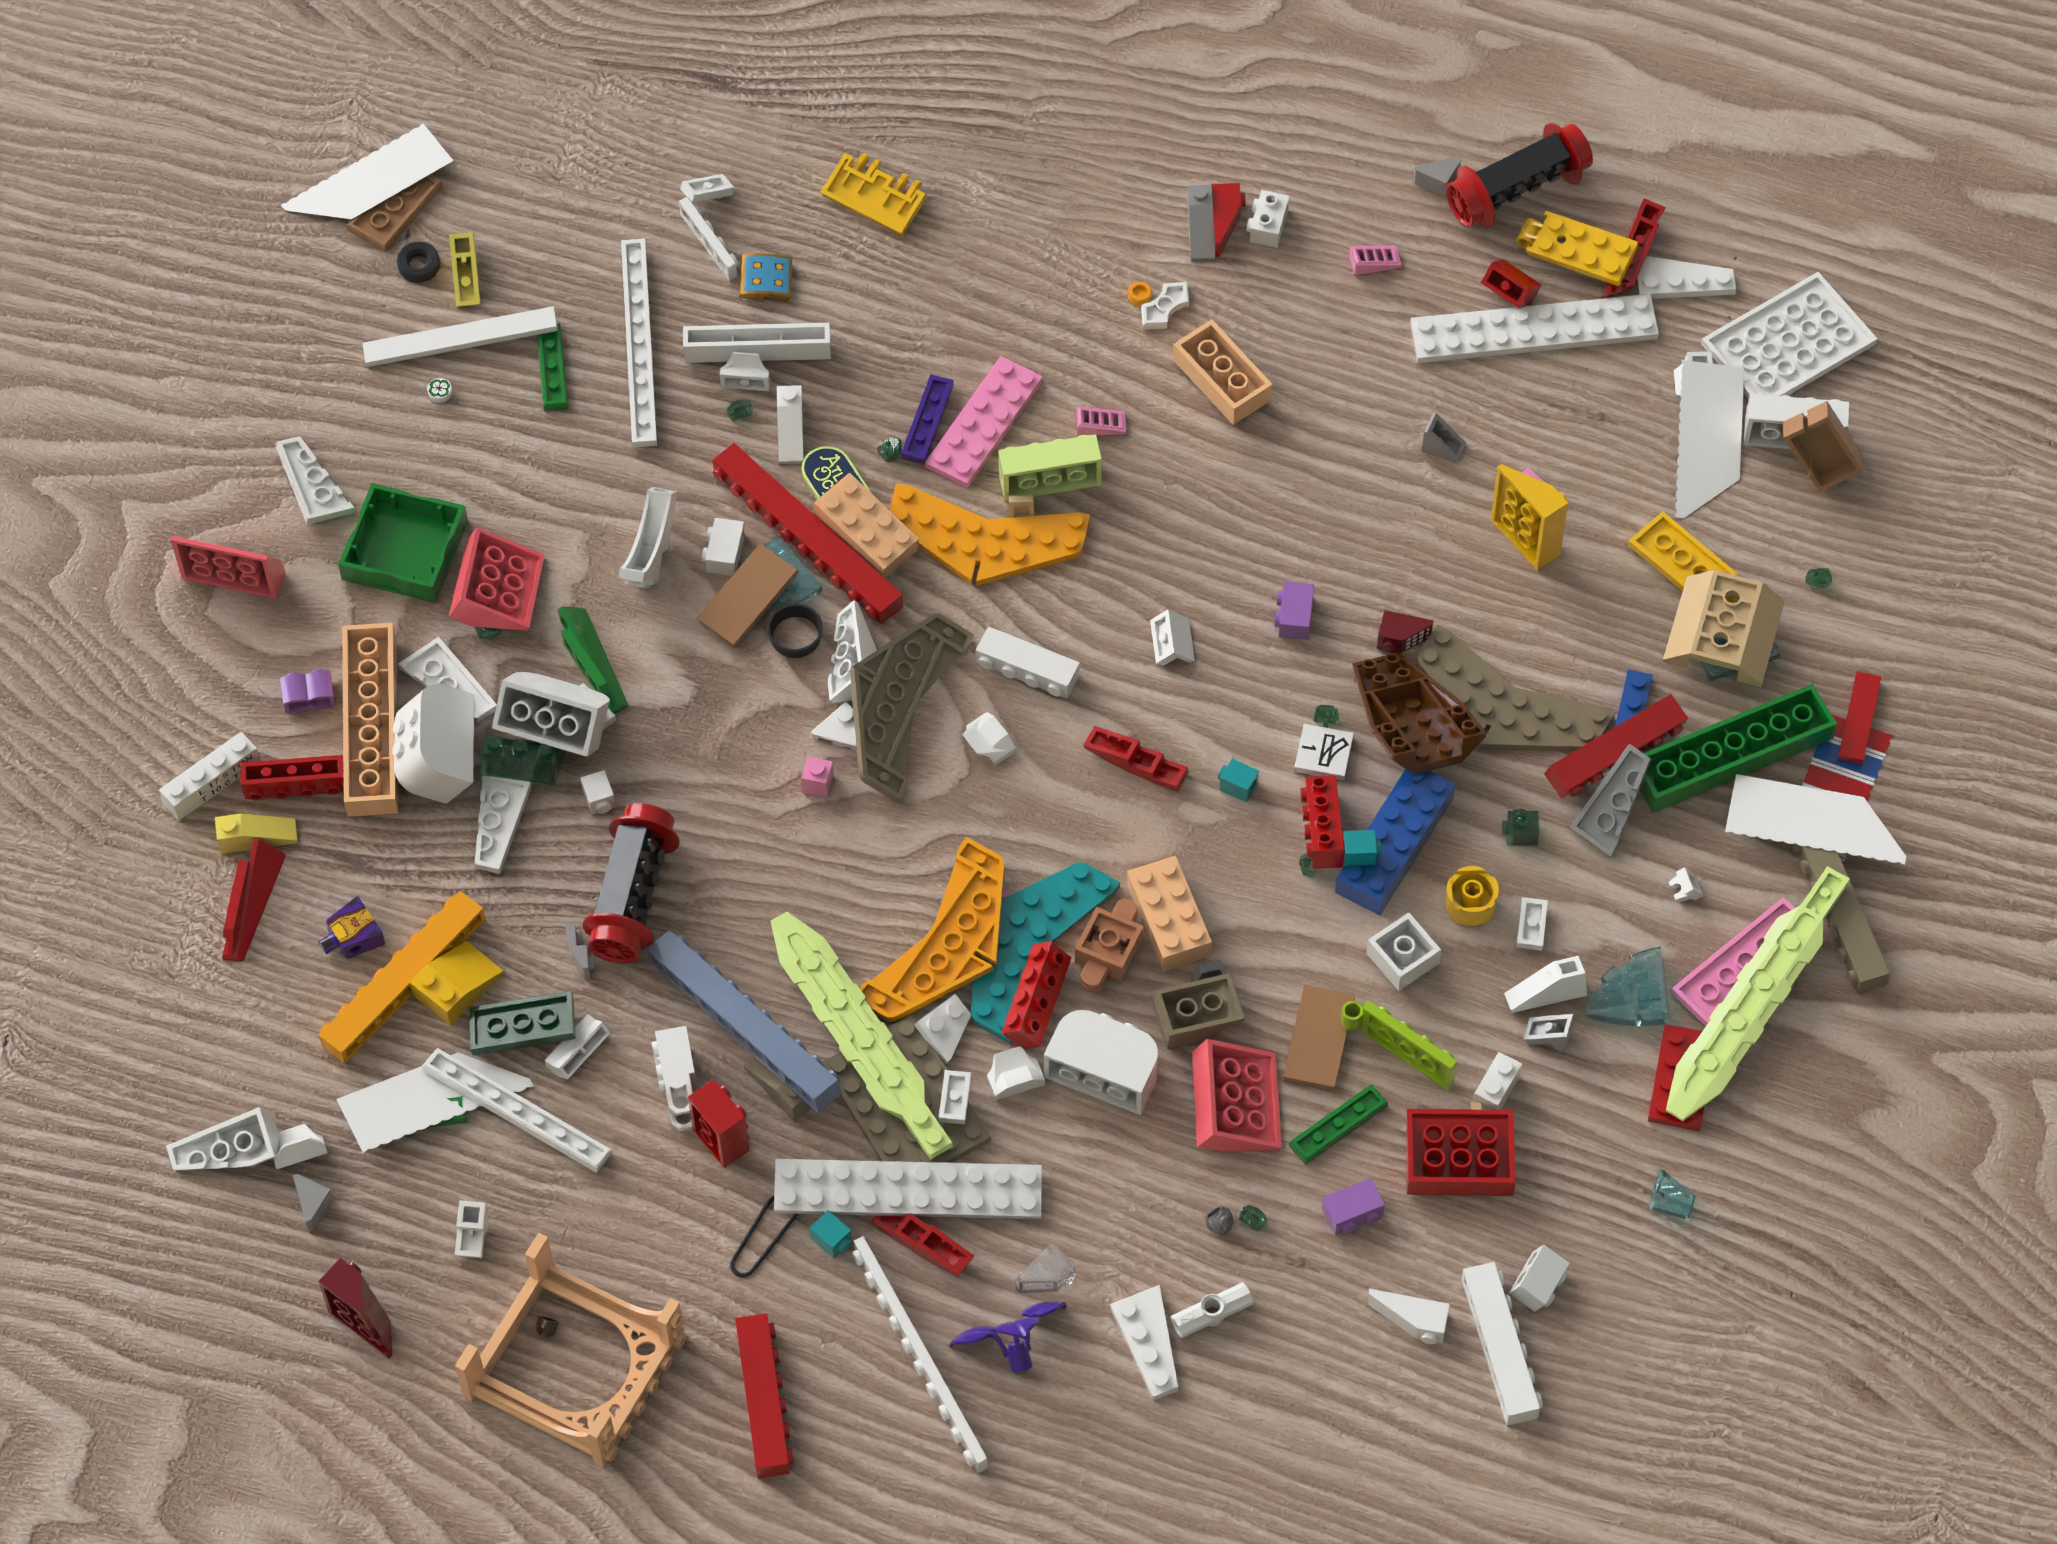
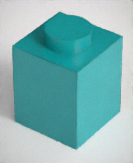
M1232 758L1227 766L1223 765L1218 774L1220 791L1248 802L1259 782V770Z
M1375 830L1344 831V866L1376 865V856L1381 855L1380 839L1376 840Z
M829 1210L809 1228L811 1240L833 1259L839 1253H845L852 1244L851 1229Z

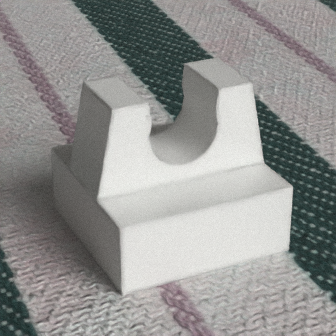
M1685 867L1676 871L1677 876L1669 881L1673 889L1681 886V891L1674 895L1675 900L1678 902L1689 899L1695 901L1703 897L1696 875Z

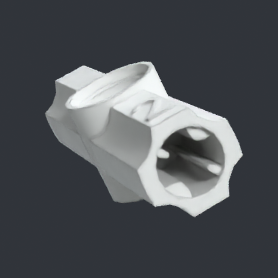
M1242 1282L1219 1294L1206 1295L1200 1303L1172 1315L1171 1321L1176 1333L1182 1339L1207 1326H1218L1224 1318L1253 1305L1254 1302L1248 1287ZM1214 1307L1219 1311L1216 1313H1209L1206 1311V1309Z

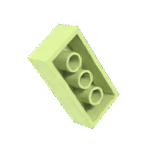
M1096 434L1080 435L1076 438L1056 439L1051 442L1031 443L1027 446L1007 447L998 450L999 478L1004 501H1009L1008 496L1011 493H1016V496L1031 493L1034 497L1101 486L1102 459Z

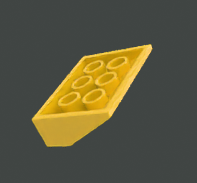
M1500 464L1497 466L1490 520L1538 571L1561 555L1568 500L1562 492H1558L1552 485Z

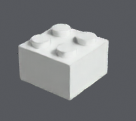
M1407 913L1368 939L1366 954L1393 986L1400 991L1440 964L1441 949L1413 916Z

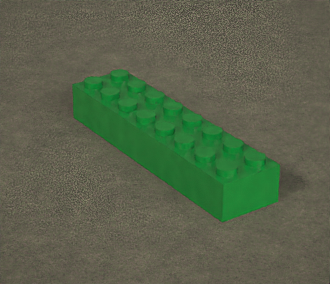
M1813 684L1645 752L1644 754L1651 758V762L1641 784L1640 792L1653 813L1733 781L1736 774L1745 776L1834 739L1837 722Z

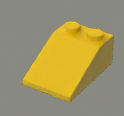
M465 941L428 963L409 983L413 996L451 1026L504 974V970L469 942Z

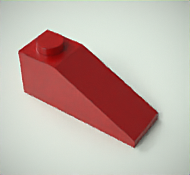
M1240 183L1211 184L1215 257H1220L1241 217V207L1246 205L1245 192H1240Z

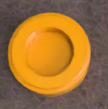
M1135 282L1130 285L1128 300L1131 304L1141 306L1151 301L1152 289L1147 283Z

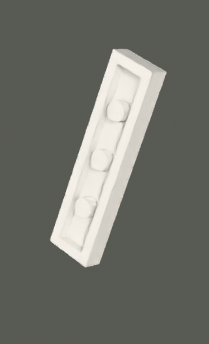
M688 197L680 200V215L726 278L729 281L737 278L736 267L738 266V261L732 253L729 254L727 252L724 241L721 237H716L711 223L702 218L697 204H692Z

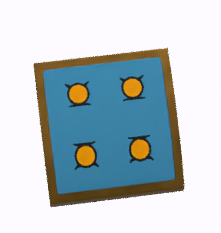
M759 253L743 254L741 256L739 297L762 302L765 297L784 302L789 301L791 298L792 257Z

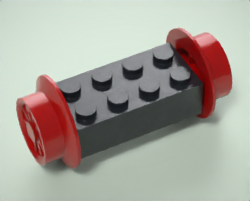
M1548 123L1543 130V139L1477 172H1474L1468 166L1460 167L1457 171V180L1446 186L1448 204L1456 219L1464 227L1469 228L1479 223L1484 228H1491L1495 224V211L1501 207V204L1507 201L1512 203L1522 196L1521 194L1527 191L1532 193L1542 186L1541 184L1547 181L1552 183L1560 177L1571 185L1580 183L1582 171L1593 164L1592 150L1585 135L1576 125L1570 123L1561 128L1555 123Z
M643 803L631 804L625 808L623 817L616 818L610 823L609 832L615 840L595 913L587 916L583 921V929L590 937L588 949L592 954L605 961L618 964L633 963L638 960L640 950L648 948L654 942L653 933L646 927V916L648 910L652 907V894L654 887L658 884V871L660 865L664 862V854L674 852L680 844L678 835L673 831L674 818L662 808Z

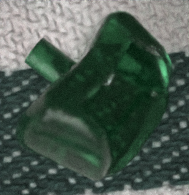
M747 399L734 401L727 407V414L733 422L747 416L750 417L753 412L752 404Z
M890 437L877 447V452L884 461L891 462L901 455V439Z
M1829 568L1809 569L1805 576V581L1810 586L1824 588L1832 583V574Z
M474 627L479 639H488L501 635V629Z
M1332 705L1317 706L1313 715V721L1315 723L1323 722V727L1328 728V723L1338 724L1340 722L1338 708Z
M1304 853L1300 856L1299 860L1301 872L1304 876L1313 877L1316 869L1312 868V859H1307V855Z
M1245 1205L1239 1214V1220L1255 1231L1262 1229L1267 1222L1266 1215L1259 1208L1252 1205Z

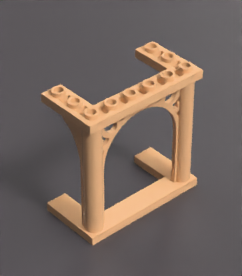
M538 1233L525 1253L530 1277L480 1355L478 1348L468 1344L457 1361L455 1370L460 1388L465 1399L473 1402L475 1397L505 1411L591 1455L594 1464L604 1469L608 1461L612 1462L618 1452L617 1446L621 1439L625 1440L632 1429L631 1423L635 1416L639 1417L642 1414L646 1405L644 1401L649 1393L653 1394L659 1385L658 1378L663 1371L667 1372L673 1361L672 1355L675 1350H680L685 1343L686 1335L680 1302L670 1298L661 1311L647 1310L627 1303L555 1267L549 1239L547 1236ZM543 1289L609 1321L617 1327L628 1343L631 1354L628 1377L620 1391L608 1402L597 1408L581 1412L561 1411L489 1376ZM634 1332L640 1337L636 1341L632 1339ZM643 1344H653L656 1347L655 1351L649 1355L642 1356L636 1352L638 1347ZM640 1362L646 1363L642 1366V1371L637 1369ZM628 1386H632L630 1392L626 1391ZM613 1406H618L620 1409H616V1415L613 1417L610 1410ZM583 1418L588 1419L587 1424L589 1429L584 1428L585 1423L581 1424L578 1422Z

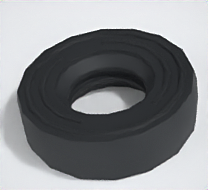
M416 241L407 244L400 250L397 257V266L399 273L404 279L410 282L421 283L430 280L437 274L440 267V258L438 251L433 245L427 242ZM415 256H424L428 260L427 264L422 268H413L409 263Z

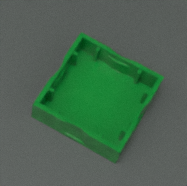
M371 483L360 510L357 526L350 535L338 563L342 580L436 603L468 523L465 505L436 498L419 497L403 490Z

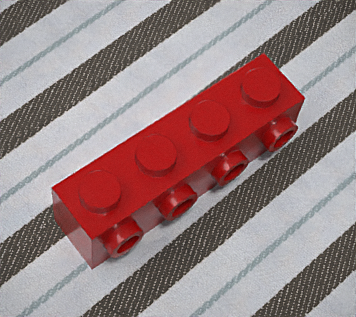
M343 755L241 762V787L245 800L258 801L263 798L272 797L284 799L289 796L298 795L310 797L314 794L324 793L335 795L344 792Z
M1336 776L1305 777V787L1300 788L1301 803H1306V806H1302L1303 821H1308V824L1304 825L1305 840H1310V843H1306L1307 859H1312L1313 869L1343 868L1344 844Z
M1052 941L1033 944L1002 1030V1034L1023 1049L1041 1046L1072 958Z

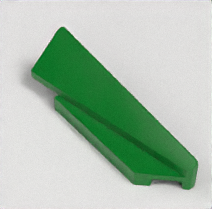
M577 607L558 608L560 623L565 628V630L561 631L563 645L592 688L610 699L608 708L613 714L628 706L627 700L587 610Z

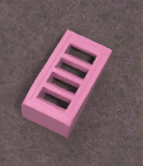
M1397 246L1350 247L1349 258L1355 276L1402 268ZM1388 254H1392L1393 261L1388 260ZM1378 256H1382L1384 261H1379Z
M1076 407L1077 437L1095 434L1096 436L1126 434L1125 411ZM1105 419L1109 420V425H1104ZM1113 419H1118L1119 426H1114ZM1094 420H1099V424H1094Z

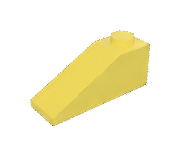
M473 232L449 234L456 307L481 305L475 235Z
M252 814L215 817L216 835L221 854L251 850L253 839H259L271 846L298 843L295 818Z

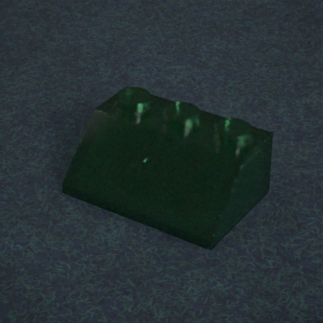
M485 736L479 752L480 775L555 786L567 751L541 743Z

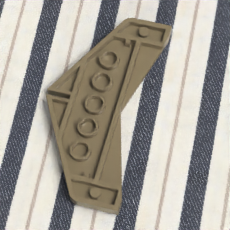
M933 614L852 666L854 669L850 671L859 777L865 784L895 802L901 801L906 791L908 777L905 774L913 713L916 705L954 660L970 645L974 634L941 614Z
M1438 624L1417 656V666L1419 669L1462 701L1485 731L1486 729L1489 730L1480 744V749L1575 751L1604 734L1615 717L1614 712L1604 707L1513 687L1452 632Z

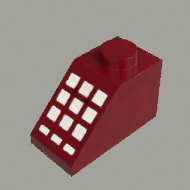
M1384 610L1378 633L1377 648L1389 653H1403L1428 639L1433 630L1434 620Z

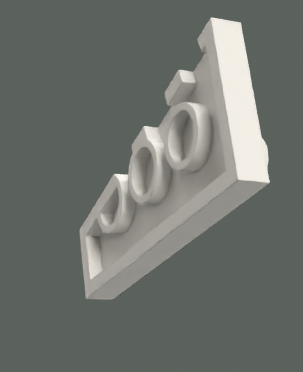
M1646 256L1636 280L1638 295L1651 294V299L1735 295L1736 293L1733 269Z
M300 436L276 442L277 451L307 525L354 513V506L350 501L347 502L341 489L331 481L328 472L318 464L317 458Z
M439 637L398 663V668L424 687L438 683L473 693L474 721L476 723H479L496 711L497 704Z
M482 771L481 805L475 853L476 869L501 874L532 788L531 782Z
M1160 1285L1110 1304L1113 1316L1153 1401L1178 1391Z

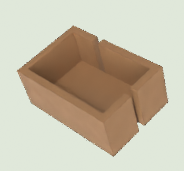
M1828 401L1807 410L1806 416L1804 413H1800L1783 422V438L1804 470L1808 472L1811 481L1819 492L1864 472L1863 455Z

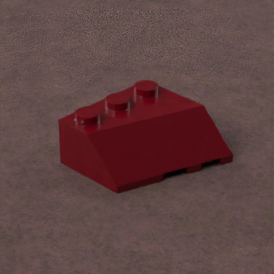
M339 1258L318 1281L329 1314L390 1359L393 1356L391 1321L363 1278L361 1269L352 1261L347 1263L342 1258Z

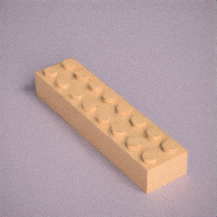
M393 623L342 626L344 805L347 816L398 814V779L394 771V755L392 753L395 739L393 725L397 714V655Z

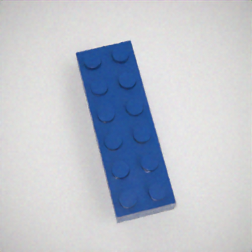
M1405 769L1367 829L1375 830L1376 840L1380 839L1381 855L1376 856V865L1344 866L1336 878L1335 893L1381 915L1454 799L1456 783L1432 771L1413 774Z

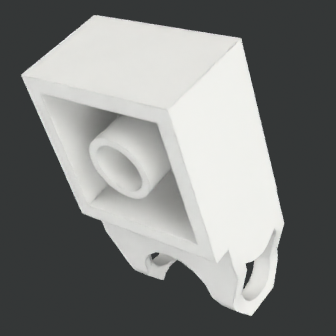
M682 1026L655 1031L656 1041L651 1043L660 1092L665 1091L672 1125L678 1131L690 1130L693 1128L691 1120L686 1124H680L676 1121V1116L690 1114L688 1096L697 1091L687 1027Z

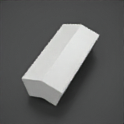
M587 1014L575 1027L576 1039L562 1041L545 1059L546 1067L557 1076L569 1079L610 1034L609 1030L603 1022L595 1020Z

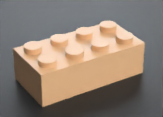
M1210 320L1173 344V361L1232 425H1235L1272 400L1273 384L1213 320Z
M850 472L814 502L813 514L885 579L917 552L919 538Z
M1176 855L1127 871V887L1138 907L1139 916L1162 971L1164 972L1210 957L1212 955V941Z

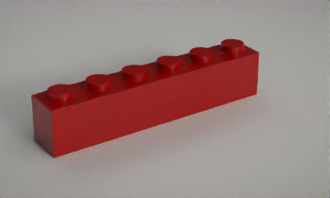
M1670 694L1550 765L1544 775L1561 799L1567 795L1574 797L1584 790L1583 786L1590 782L1591 785H1594L1603 779V774L1611 770L1629 744L1642 753L1649 746L1651 749H1654L1664 742V737L1669 734L1671 737H1674L1684 730L1683 725L1689 718L1673 695Z
M767 1313L735 1318L757 1479L790 1474L789 1464H794L792 1447L786 1448L785 1439L790 1438L788 1422L783 1423L782 1414L787 1413L785 1397H779L778 1389L783 1388L781 1372H775L774 1364L780 1363L778 1347L772 1348L771 1339L776 1338L774 1322H768Z

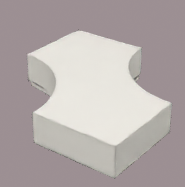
M1187 282L1163 283L1161 294L1152 302L1141 305L1143 330L1167 328L1168 320L1175 311L1189 307Z

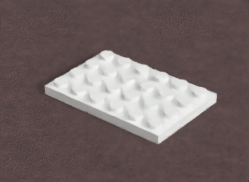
M1817 272L1705 336L1701 340V345L1706 351H1712V357L1718 364L1744 367L1743 393L1749 399L1750 394L1758 393L1772 396L1790 395L1877 344L1878 338L1824 277Z

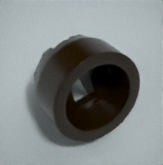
M538 1316L536 1323L537 1333L541 1336L544 1330L547 1331L546 1338L553 1336L557 1331L559 1321L545 1316Z

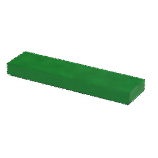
M560 323L557 324L558 331L537 335L544 411L568 409Z
M1370 1084L1291 1140L1289 1147L1306 1165L1388 1107V1102Z

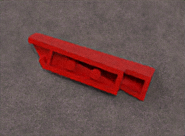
M1643 198L1626 236L1628 239L1637 241L1639 247L1620 285L1616 286L1607 283L1601 299L1633 288L1659 227L1657 222L1666 207Z
M253 839L250 860H238L223 928V937L226 938L222 954L223 960L244 961L286 857L284 852L259 839Z

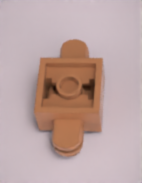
M1121 899L1116 903L1112 913L1099 907L1095 908L1075 947V963L1084 966L1080 974V983L1086 991L1098 992L1103 987L1107 977L1122 982L1144 938V926L1136 923L1138 907L1135 902Z

